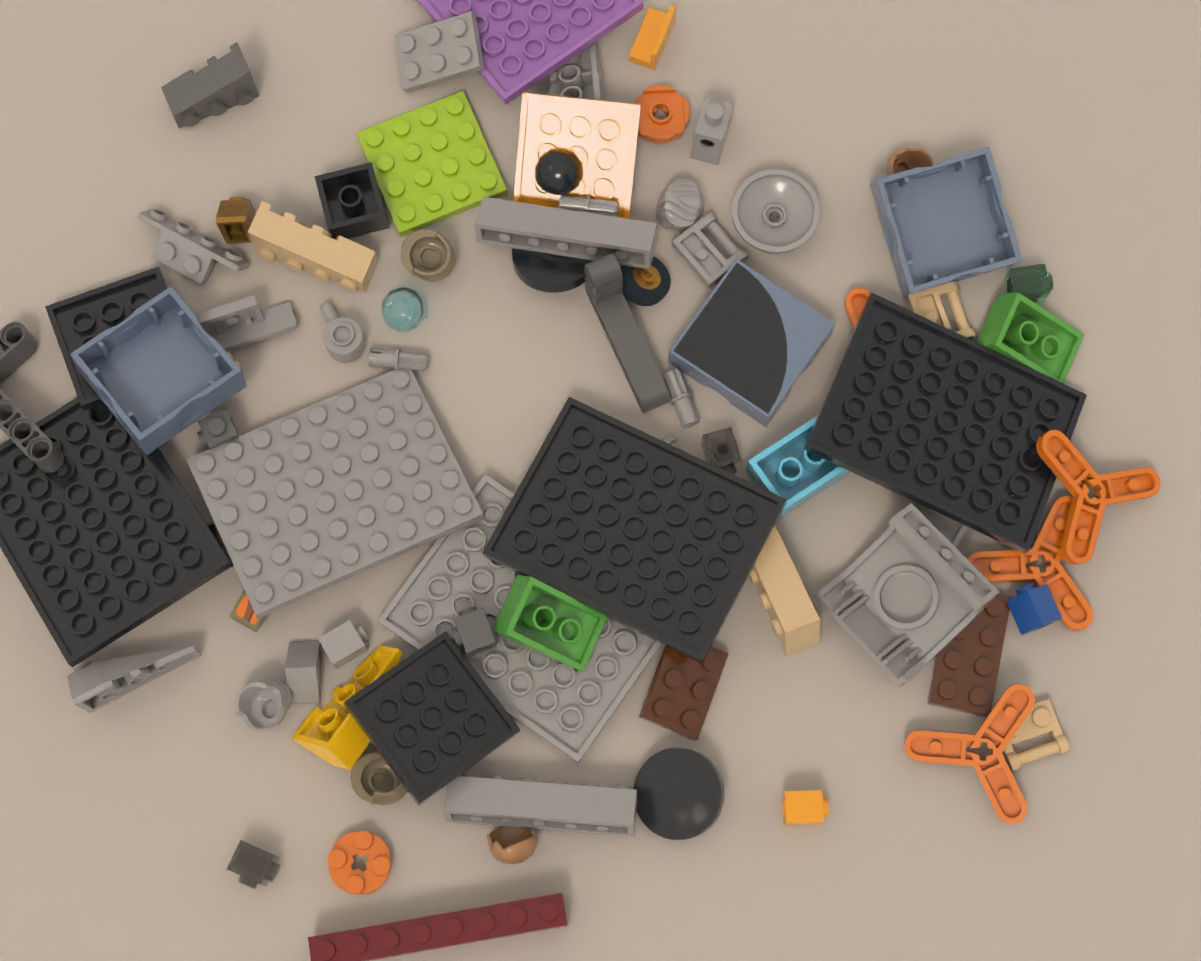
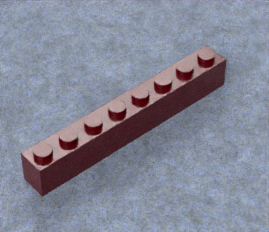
M557 893L308 937L311 961H373L568 926L563 894Z

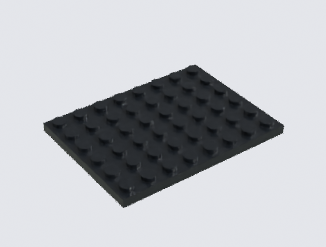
M871 292L863 307L804 450L1025 554L1030 550L1057 477L1039 456L1036 448L1037 439L1045 432L1058 430L1071 440L1087 395Z
M78 397L35 423L64 454L63 465L57 471L51 473L42 471L11 439L0 445V548L65 660L72 668L233 566L160 449L157 448L146 456L105 404L83 411Z
M569 397L482 553L485 557L524 576H531L576 599L588 608L703 664L780 517L787 500Z

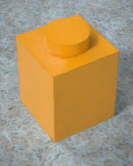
M822 790L784 791L782 793L783 826L821 825L824 822V817L829 816L828 798H823Z

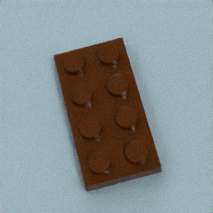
M997 594L983 611L936 655L927 704L984 717L988 716L992 708L1010 611L1006 601L1012 599L1011 596Z

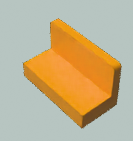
M671 5L668 13L651 7L648 8L629 54V61L656 70L675 24L676 6Z

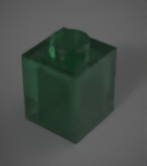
M1045 264L1012 268L1005 277L1007 293L1019 292L1034 303L1045 301L1051 290H1053V278L1051 273H1047Z

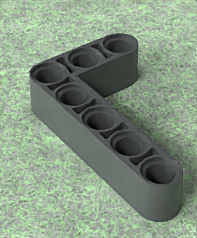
M611 253L585 264L586 293L641 411L646 413L671 402L668 388L623 295V274L615 255Z
M11 322L0 330V384L35 353L38 346L35 337L20 322ZM0 388L1 430L42 471L51 473L60 469L64 462L62 451Z

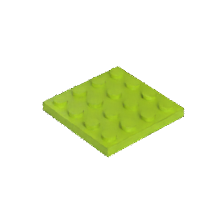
M463 91L356 133L368 163L372 162L378 187L400 237L481 205L483 197L499 198L508 194Z

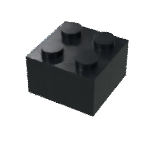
M372 162L314 176L328 231L332 235L331 238L336 240L337 236L340 235L349 239L389 228Z

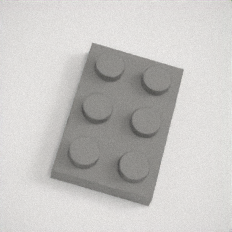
M471 11L394 35L402 90L407 93L485 69L476 14Z

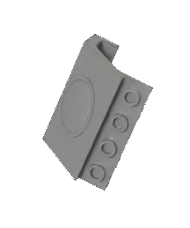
M912 503L895 514L888 522L890 524L888 529L842 574L821 588L814 596L822 607L899 687L921 671L999 593Z

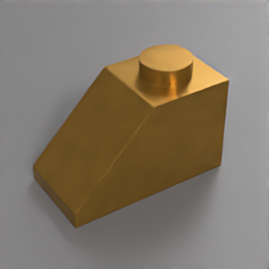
M236 196L229 198V200L220 201L216 215V224L226 244L252 243L248 230L255 217V209L250 199Z

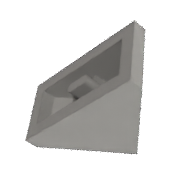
M319 641L289 642L285 663L286 684L293 697L291 704L321 703V644Z

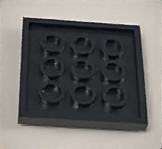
M159 266L45 306L83 411L104 404V402L77 370L70 353L106 329L123 322L137 308L166 290L167 286Z
M446 631L344 701L346 709L418 806L520 732V728Z

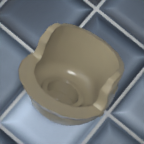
M430 229L417 230L407 236L401 248V260L404 267L414 277L417 276L422 280L428 282L443 280L451 274L455 267L456 255L453 246L442 234Z
M379 752L364 755L352 768L351 783L355 793L361 799L373 805L396 803L408 792Z

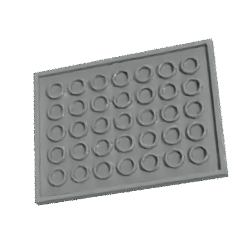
M398 368V370H392L245 433L237 439L186 459L257 619L484 518L483 512L411 369Z
M486 474L472 491L483 512L484 518L438 538L377 620L378 623L417 650L445 631L455 642L451 631L452 628L456 627L453 618L458 617V612L468 607L475 606L476 609L483 607L490 628L493 630L516 576H524L485 557L482 553L515 495ZM607 617L584 672L518 645L494 632L492 633L497 647L468 658L463 644L458 646V648L510 716L579 764L662 644Z

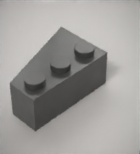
M237 42L229 46L231 52L217 60L216 56H212L207 59L208 66L196 73L191 69L161 87L179 128L194 126L204 118L219 116L229 108L249 104L254 98L259 97Z

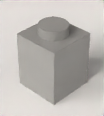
M350 619L317 638L336 669L368 651L364 642L368 641L369 638L359 624L354 627Z

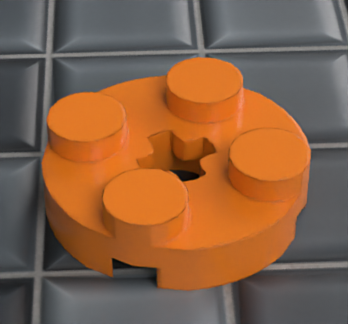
M655 85L645 89L643 94L634 101V103L641 104L638 128L639 137L654 143H667L681 138L688 126L690 115L689 105L685 97L683 96L682 98L680 94L676 93V89L666 85ZM657 109H663V112L669 115L664 117L663 120H658L653 114L657 113Z
M367 831L350 832L342 836L329 853V873L333 882L343 891L354 895H368L380 889L388 880L392 855L387 844L377 835ZM356 855L360 857L366 855L368 857V861L365 863L367 869L363 872L359 868L355 870L352 868V865L355 863L353 858Z

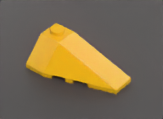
M380 645L353 671L354 678L342 688L337 686L331 692L334 697L322 709L317 706L309 713L292 739L329 764L351 770L361 758V754L368 746L370 740L346 709L344 701L398 665L403 652L397 648Z

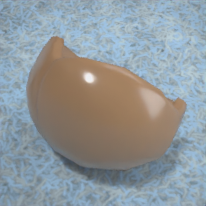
M903 148L890 156L886 172L887 175H892L916 167L934 166L932 157L924 149Z
M502 826L487 835L493 857L499 862L506 864L524 862L534 854L537 847L535 831L529 828Z

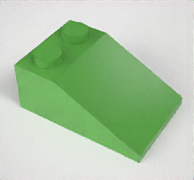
M1014 292L997 295L977 343L1064 384L1084 334L1024 295Z
M517 575L492 632L518 645L584 672L607 617L531 576Z

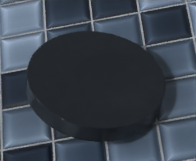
M512 248L513 267L517 276L529 287L543 292H565L585 283L584 265L592 262V260Z
M669 748L651 756L640 768L633 788L637 789V813L641 821L653 833L671 840L691 839L706 832L718 819L724 803V785L716 766L703 754L687 748Z

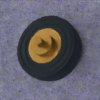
M653 256L650 269L624 265L620 267L623 274V294L631 302L640 306H652L659 303L667 295L671 285L670 274L666 266Z

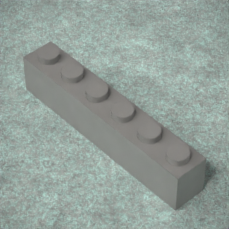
M483 197L475 221L477 243L592 261L613 253L619 265L644 269L651 268L657 244V223L594 214L587 211L580 212L559 207L541 206L528 202L508 201L501 198Z
M463 773L447 785L443 811L446 821L453 823L634 837L638 799L637 789H631V787L626 785H614L613 788L600 787V785L592 782H585L582 785H571L563 780H552L550 783H545L527 777L520 778L519 780H507L499 775L480 778L470 773Z

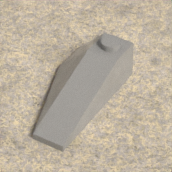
M597 42L555 70L550 77L551 86L549 92L545 94L605 100Z
M191 645L95 661L93 663L91 661L84 662L74 668V673L67 676L72 700L76 706L91 713L202 655L195 646Z

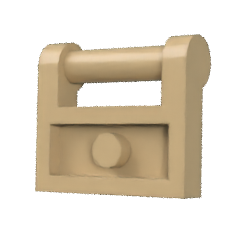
M950 282L907 296L906 299L912 312L952 330L940 299L941 297H947L959 330L956 333L971 340L977 337L974 328H970L958 295L960 289L957 282Z
M1050 699L1034 704L1033 709L1002 752L1011 772L1019 770L1021 768L1020 765L1055 753L1062 755L1070 752L1069 743L1062 732ZM1050 732L1053 741L1019 753L1014 752L1012 745Z

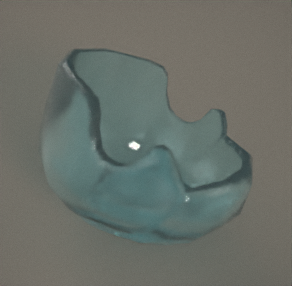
M408 287L393 289L385 296L381 304L383 320L388 327L399 332L417 329L420 323L428 316L426 299L419 291Z

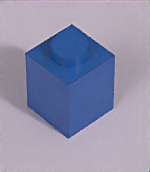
M1033 583L1016 590V597L1006 601L1021 635L1041 629L1062 618L1047 584L1034 588Z

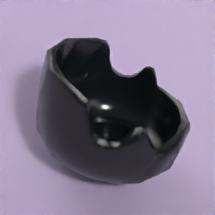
M561 150L549 151L540 157L535 166V180L538 186L543 191L553 195L570 193L579 186L583 178L582 164L573 153Z

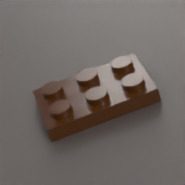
M665 646L639 718L692 740H698L729 653L712 646L704 663L701 664Z

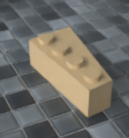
M261 201L248 230L250 239L260 258L269 262L278 260L296 272L308 271L312 273L313 277L323 282H329L330 279L340 283L339 285L342 288L351 292H356V290L366 292L378 264L376 251L340 235L335 240L331 238L332 235L324 230V228L315 224L308 228L296 219L297 216L286 211L284 216L270 211L272 205Z
M775 525L748 577L751 583L757 586L760 603L763 609L767 610L772 629L778 637L787 657L820 644V618Z

